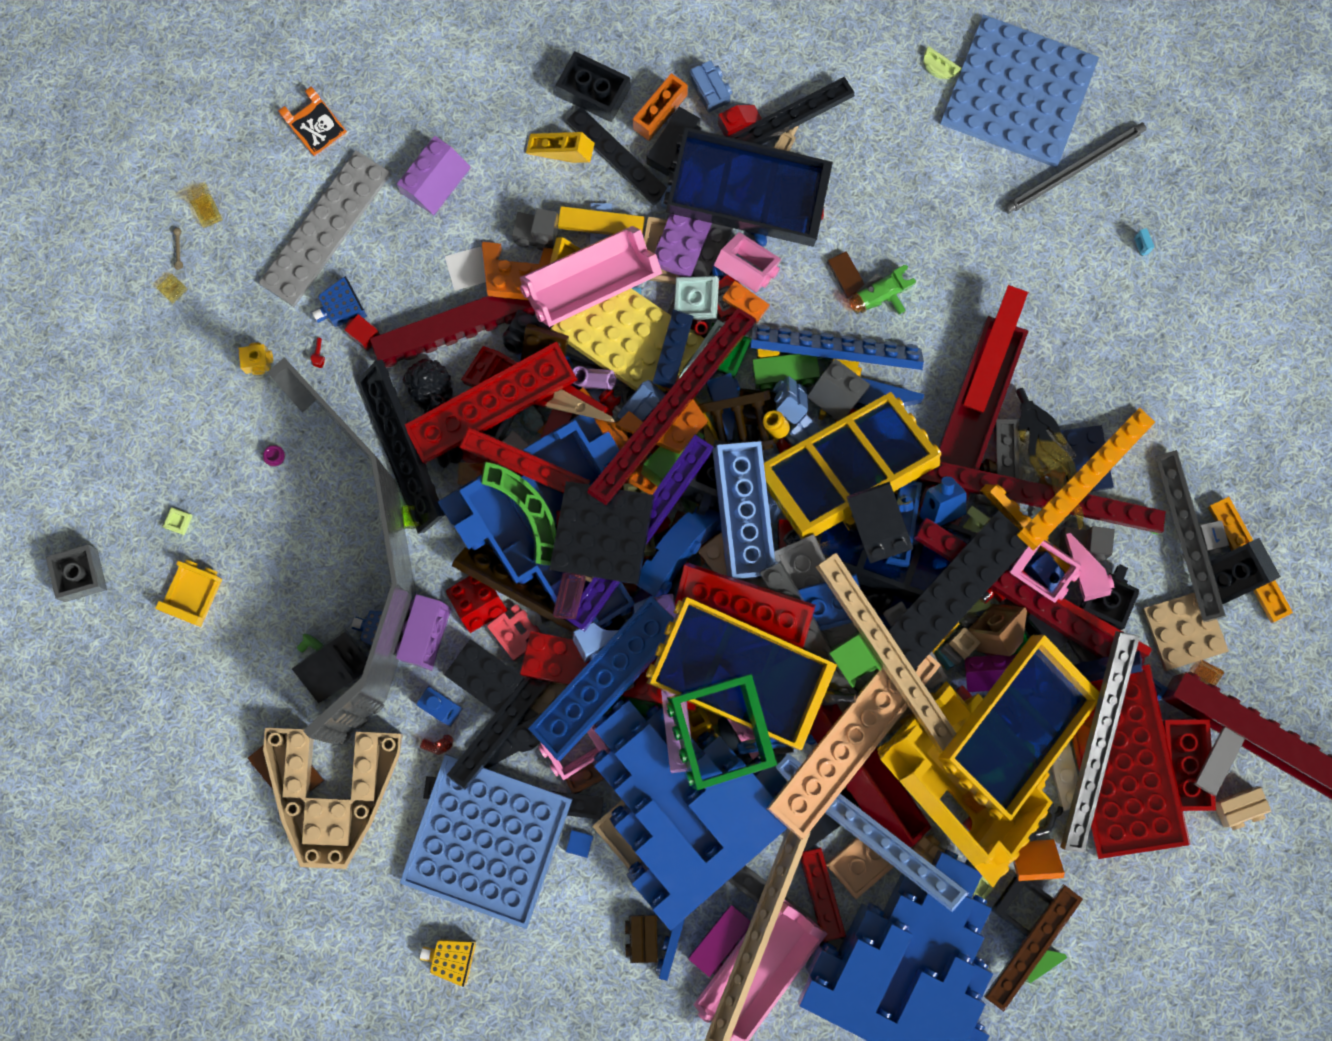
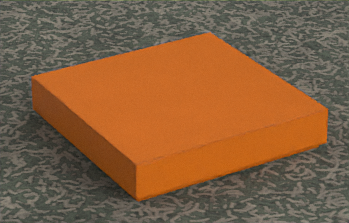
M1054 839L1028 842L1018 851L1020 855L1013 861L1018 881L1064 878L1065 872Z

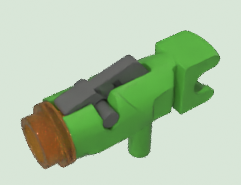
M903 265L884 278L874 275L849 299L852 310L856 314L864 313L868 309L881 306L882 302L887 300L888 302L891 301L898 315L904 313L906 310L897 294L916 284L914 278L904 280L902 277L908 266Z

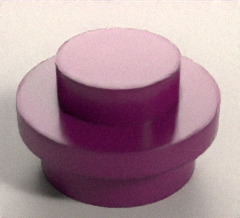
M271 445L264 450L263 459L269 466L276 467L283 463L285 452L280 446Z

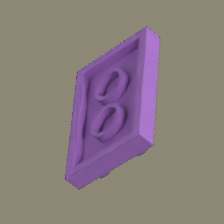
M670 214L655 251L660 268L681 277H691L712 223Z

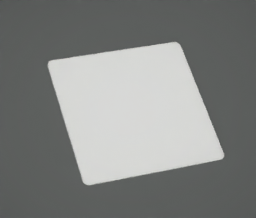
M481 247L445 256L455 291L486 282Z

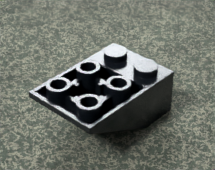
M345 628L294 666L292 670L319 704L362 675L368 657Z

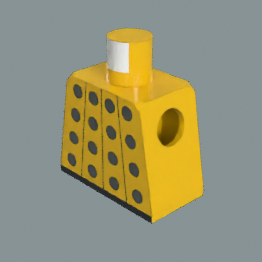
M440 939L437 941L435 949L423 946L420 960L432 962L431 974L464 987L467 985L476 941Z

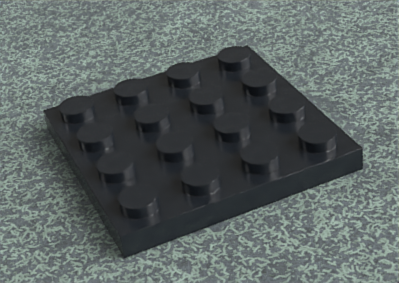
M566 481L549 569L639 585L655 496L619 489L609 503L604 505L588 494V489L591 485Z

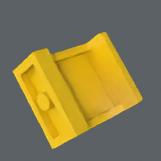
M187 559L184 563L177 561L176 565L179 567L163 602L158 601L155 609L201 627L222 579L217 576L218 572L205 567L204 571L197 568L198 564Z

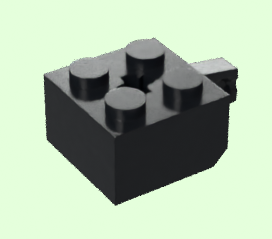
M709 455L682 494L683 498L698 504L696 513L705 516L709 508L720 513L714 458L712 455Z
M1121 564L1116 566L1113 574L1108 573V575L1112 576L1114 588H1111V594L1088 601L1082 600L1080 608L1119 630L1125 629L1139 595V589L1127 584L1128 580L1124 579L1128 567ZM1107 597L1111 599V600L1109 601V602H1112L1111 605H1108V604H1107V601H1106V598H1107Z

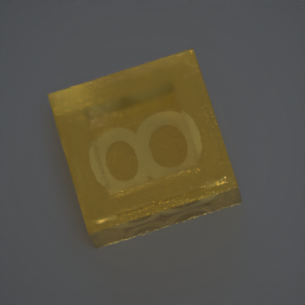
M170 274L157 287L172 304L188 290L173 274Z

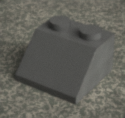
M835 358L809 393L807 399L836 421H839L849 415L865 395L870 384Z

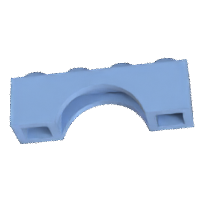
M648 598L634 604L632 616ZM592 623L585 632L581 629L574 631L573 641L584 662L592 660L619 630H605Z

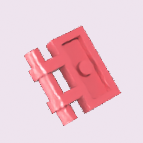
M517 604L510 609L515 615L511 619L503 613L487 625L513 661L526 652L528 644L526 641L529 639L530 632L539 633L540 631L527 618L528 614L526 611L521 610ZM519 622L526 629V632L522 635L515 627Z

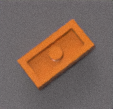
M736 281L733 282L722 297V300L733 308H740L756 318L755 323L759 322L770 304Z

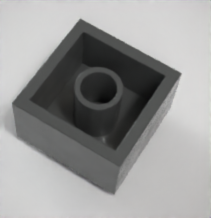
M85 545L46 557L55 599L68 602L107 590L97 548Z

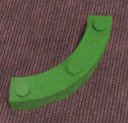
M484 462L480 482L483 485L501 491L519 506L526 516L533 534V562L550 566L556 537V527L545 501L519 475L499 465Z

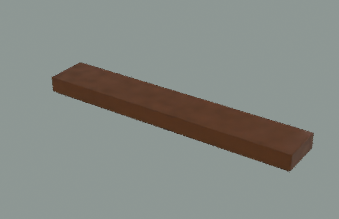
M1063 884L983 997L1004 1012L1080 905L1083 898Z

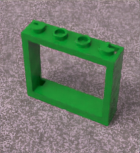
M743 674L667 697V713L669 717H673L675 724L672 727L675 739L679 740L681 745L679 756L682 763H686L688 772H685V777L688 780L689 786L692 785L693 789L700 790L777 766L752 674ZM740 685L761 761L702 779L681 703Z

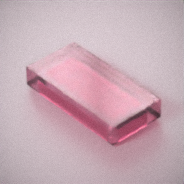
M563 573L553 612L554 617L576 619L586 579L585 576Z

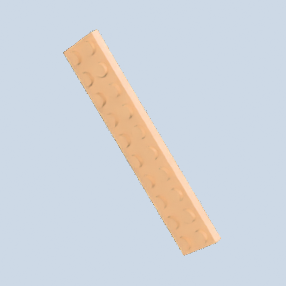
M929 654L915 669V672L923 684L926 685L941 664ZM883 667L882 670L879 671L878 669L856 696V703H850L766 808L800 839H804L908 708L907 703Z

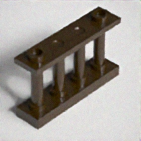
M769 390L698 404L702 413L710 412L711 416L713 415L719 441L727 442L722 413L723 409L731 408V412L734 411L740 443L749 442L742 409H744L743 405L751 404L755 409L762 450L771 449L773 444L779 442L777 438L769 439L768 431L763 425L765 416L763 409L764 401L771 399ZM702 429L700 433L705 436L704 429Z

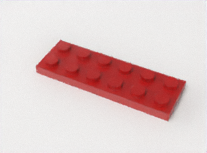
M690 563L684 565L674 605L676 606L678 600L682 601L683 598L688 597L801 649L805 646L816 606L815 604ZM688 607V611L712 618L708 615H705L697 610Z

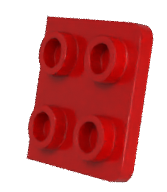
M471 576L466 577L446 590L447 596L469 633L481 628L508 611L496 590Z

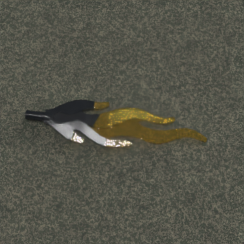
M1019 388L1016 390V394L1021 403V416L1018 425L1020 441H1025V435L1028 431V458L1041 478L1044 477V470L1038 458L1044 463L1050 474L1052 489L1056 495L1065 485L1063 472L1067 474L1069 480L1077 473L1075 464L1068 453L1054 442L1047 432L1049 430L1055 440L1062 446L1066 445L1067 441L1062 436L1056 420L1045 410L1034 404L1033 401H1029L1024 388ZM1078 504L1072 511L1077 518L1078 529L1081 530L1084 515L1082 508Z

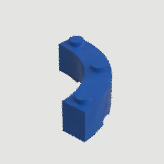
M709 508L705 516L696 512L685 514L655 547L659 551L652 561L648 559L643 565L639 585L637 586L654 597L666 595L672 587L673 579L692 554H696L701 545L708 539L722 533L720 513Z

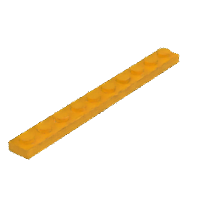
M1138 408L1017 536L1034 551L1150 429L1155 421L1141 408Z

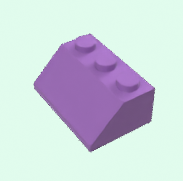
M434 135L399 180L397 186L402 195L434 216L471 169V166L451 146Z
M416 594L415 600L413 599L409 606V619L405 621L402 628V633H404L402 641L396 647V659L432 671L452 608L442 601Z

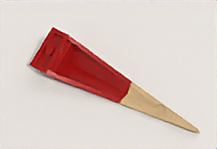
M482 346L461 378V381L467 386L474 387L515 365L517 362L500 351ZM562 389L535 403V405L615 422L610 415Z

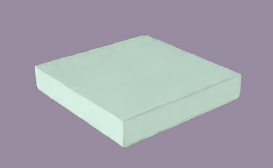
M718 276L676 277L674 310L694 316L693 320L717 319Z

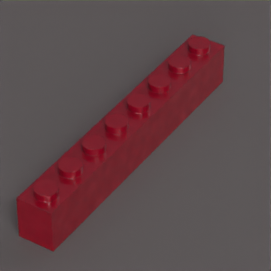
M486 296L370 338L377 360H383L385 367L389 368L395 366L398 361L403 359L412 360L418 356L417 354L434 352L439 346L453 345L461 338H473L478 335V332L483 330L492 331L498 327L497 325L503 323L511 324L518 309L532 316L535 315V310L529 300Z

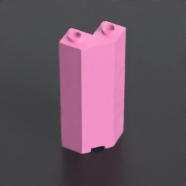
M630 226L520 277L522 283L520 289L524 297L528 298L534 308L539 322H543L550 327L662 274L656 254L647 250L641 230Z
M784 900L730 1041L750 1040L827 935L808 916L805 917L795 909V906ZM745 935L693 1004L699 1011L698 1016L707 1023L713 1020Z

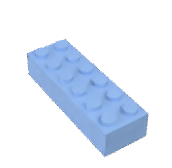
M761 441L717 445L713 450L727 576L739 580L763 578L760 572L775 563Z

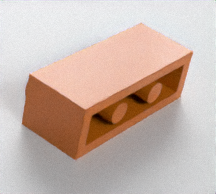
M671 73L633 118V130L650 141L687 97L688 85Z

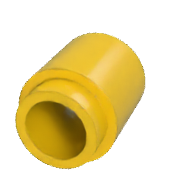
M769 411L765 414L763 425L769 434L777 439L785 437L790 430V425L783 414L779 411Z

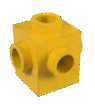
M255 342L249 344V346L238 348L240 368L245 374L261 375L271 369L270 363L274 361L273 354L264 344Z

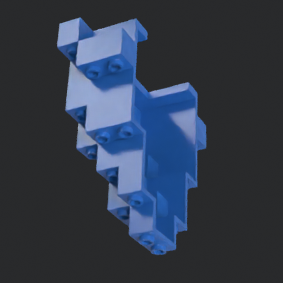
M583 415L576 416L522 449L524 452L590 480L589 485L594 483L620 451L609 431L602 432L594 418ZM515 473L526 480L543 498L551 512L556 527V511L561 510L564 494ZM482 474L437 501L466 548L470 549L472 547V549L476 550L485 544L484 539H486L515 583H526L533 578L532 574L534 573L563 617L568 615L590 584L589 581L575 578L576 574L552 571L548 565L533 562V534L526 516L519 506L507 495L495 488L483 485L480 482ZM622 582L618 584L592 623L605 628L613 622L612 618L617 615L624 616L632 610L631 606L635 603Z
M627 698L624 701L619 699L611 706L613 710L607 715L603 714L592 727L609 747L606 751L604 749L599 751L594 756L595 761L592 764L625 802L623 807L620 805L612 811V817L609 820L642 860L640 863L637 861L632 864L626 875L632 885L651 906L652 910L671 931L787 829L779 819L766 809L786 785L787 780L773 766L707 788L693 789L692 785L689 786L688 780L685 777V772L688 771L671 773L663 705L652 706L646 712L647 716L644 718ZM706 731L697 738V743L691 738L702 779L746 766L720 735L714 731ZM757 757L748 765L760 762L761 759Z
M948 849L945 852L937 851L932 865L967 891L966 897L951 912L901 873L883 911L880 907L870 902L868 906L861 903L839 951L836 950L835 946L827 942L817 947L805 966L809 978L797 1000L798 1005L866 1041H988L990 1035L984 1030L985 1026L981 1024L979 1018L986 1005L981 999L993 973L988 969L989 965L976 955L985 938L980 933L992 908L986 905V899L976 894L972 898L982 875L968 859L964 863L957 859L958 854Z

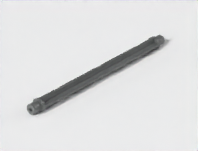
M1141 122L1138 125H1133L1128 130L1010 200V203L1004 206L1005 212L1010 214L1014 210H1019L1139 137L1141 133L1147 130L1145 124Z

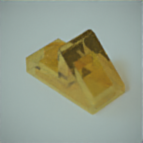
M207 184L187 191L189 202L194 207L203 228L223 220Z

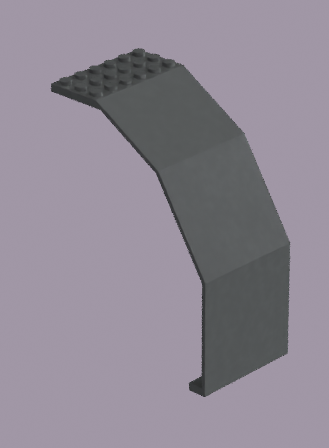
M284 357L267 372L301 412H304L310 405L316 402L372 462L392 581L362 678L303 730L311 739L334 745L340 743L342 745L350 739V733L355 728L360 729L368 722L366 718L370 714H377L385 706L383 703L387 700L399 662L396 659V647L402 641L404 634L402 633V628L405 621L409 619V606L411 601L415 600L416 591L396 481L375 454Z

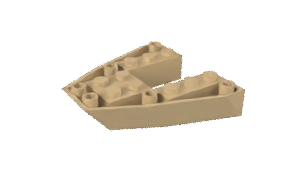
M265 728L263 752L280 819L299 866L346 869L373 823L398 761L403 734L356 732L351 799L309 798L314 739L309 738L303 732L304 729Z

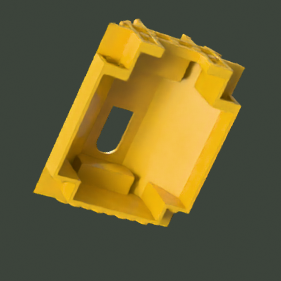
M947 681L932 695L956 733L983 700L979 693L964 701ZM991 709L982 723L1030 769L1036 758ZM912 712L900 720L902 726L888 742L877 747L880 760L986 881L994 887L1000 877L1009 871V864L1020 855L1018 851L1029 842L1030 839L1028 837L1039 828L1038 823L1048 814L1047 810L1053 802L1042 789L1046 786L1045 781L1050 774L1047 772L1011 821H998L989 814L990 810L985 805L979 804L973 798L974 794L970 790L963 788L958 783L959 779L955 775L948 773L943 768L944 764L938 759L940 756L939 751ZM978 729L975 730L955 757L1001 805L1004 804L1024 777ZM946 790L970 816L972 820V829L970 831L964 828L940 800Z

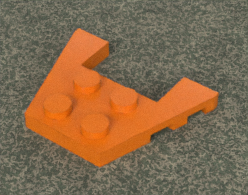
M482 242L488 296L528 300L521 292L520 286L522 283L520 277L550 264L553 249L544 248L539 264L499 260L502 251L501 243Z
M663 387L666 391L669 392V388ZM694 399L657 442V446L680 454L694 435H698L707 425L708 420ZM628 411L616 424L615 428L634 434L643 422Z

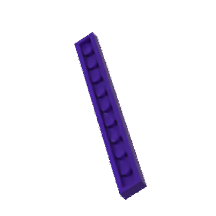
M694 435L653 493L655 498L646 545L714 450L712 445L697 435ZM593 578L565 619L585 632L620 582Z

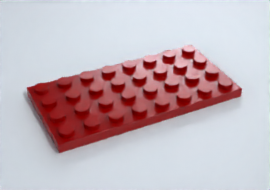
M1150 664L1142 665V672L1132 673L1129 677L1091 825L1098 859L1191 845ZM1103 680L1090 682L1100 692ZM1066 687L1061 688L1064 703L1072 706V712L1079 703V700ZM1096 706L1072 738L1079 772Z

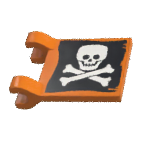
M311 86L305 90L306 96L312 102L294 116L285 106L278 110V112L312 155L316 156L347 131Z

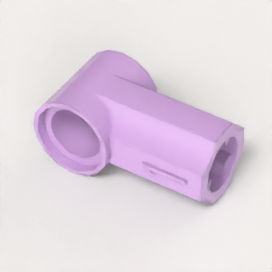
M577 366L573 369L578 379L573 384L587 390L592 388L612 390L616 386L617 378L613 370L588 369L582 366Z

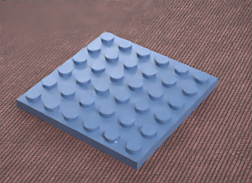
M983 14L940 125L1057 168L1099 57Z
M445 754L400 884L527 929L573 799L483 767L467 789L464 790L447 778V773L460 758Z

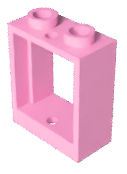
M738 232L721 249L714 266L757 293L761 287H767L771 278L774 279L780 270L777 266L781 258ZM736 254H739L740 256H742L743 258H745V259L748 260L749 262L753 263L754 265H756L757 267H759V268L762 269L763 271L761 272V271L758 270L757 268L753 267L752 265H750V264L747 263L746 261H744V260H742L741 258H739L738 256H736Z
M1044 540L1040 544L1041 546L1071 565L1053 592L1022 572L1039 546L1034 551L1028 546L1012 564L1009 572L1055 603L1058 599L1062 600L1069 590L1066 587L1071 580L1075 582L1082 572L1080 570L1081 564Z
M592 727L587 733L596 748L565 767L554 758L542 743L538 746L544 758L549 756L553 762L550 764V767L556 777L561 775L562 779L565 780L595 761L594 756L602 749L606 751L608 749Z

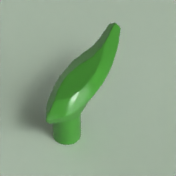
M303 634L304 640L297 646V649L303 653L309 646L317 650L323 644L313 636Z

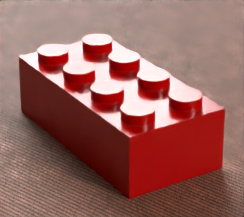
M1163 720L1183 811H1216L1215 796L1194 785L1212 749L1210 720Z

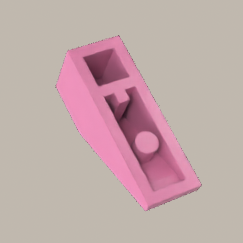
M1071 533L1066 534L1065 541L1070 557L1081 564L1080 570L1082 572L1077 581L1083 600L1088 601L1110 595L1111 588H1114L1112 576L1107 575L1105 568Z

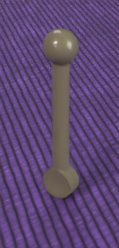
M174 228L173 230L176 241V262L174 267L177 270L183 268V263L180 260V235L182 232L180 228Z

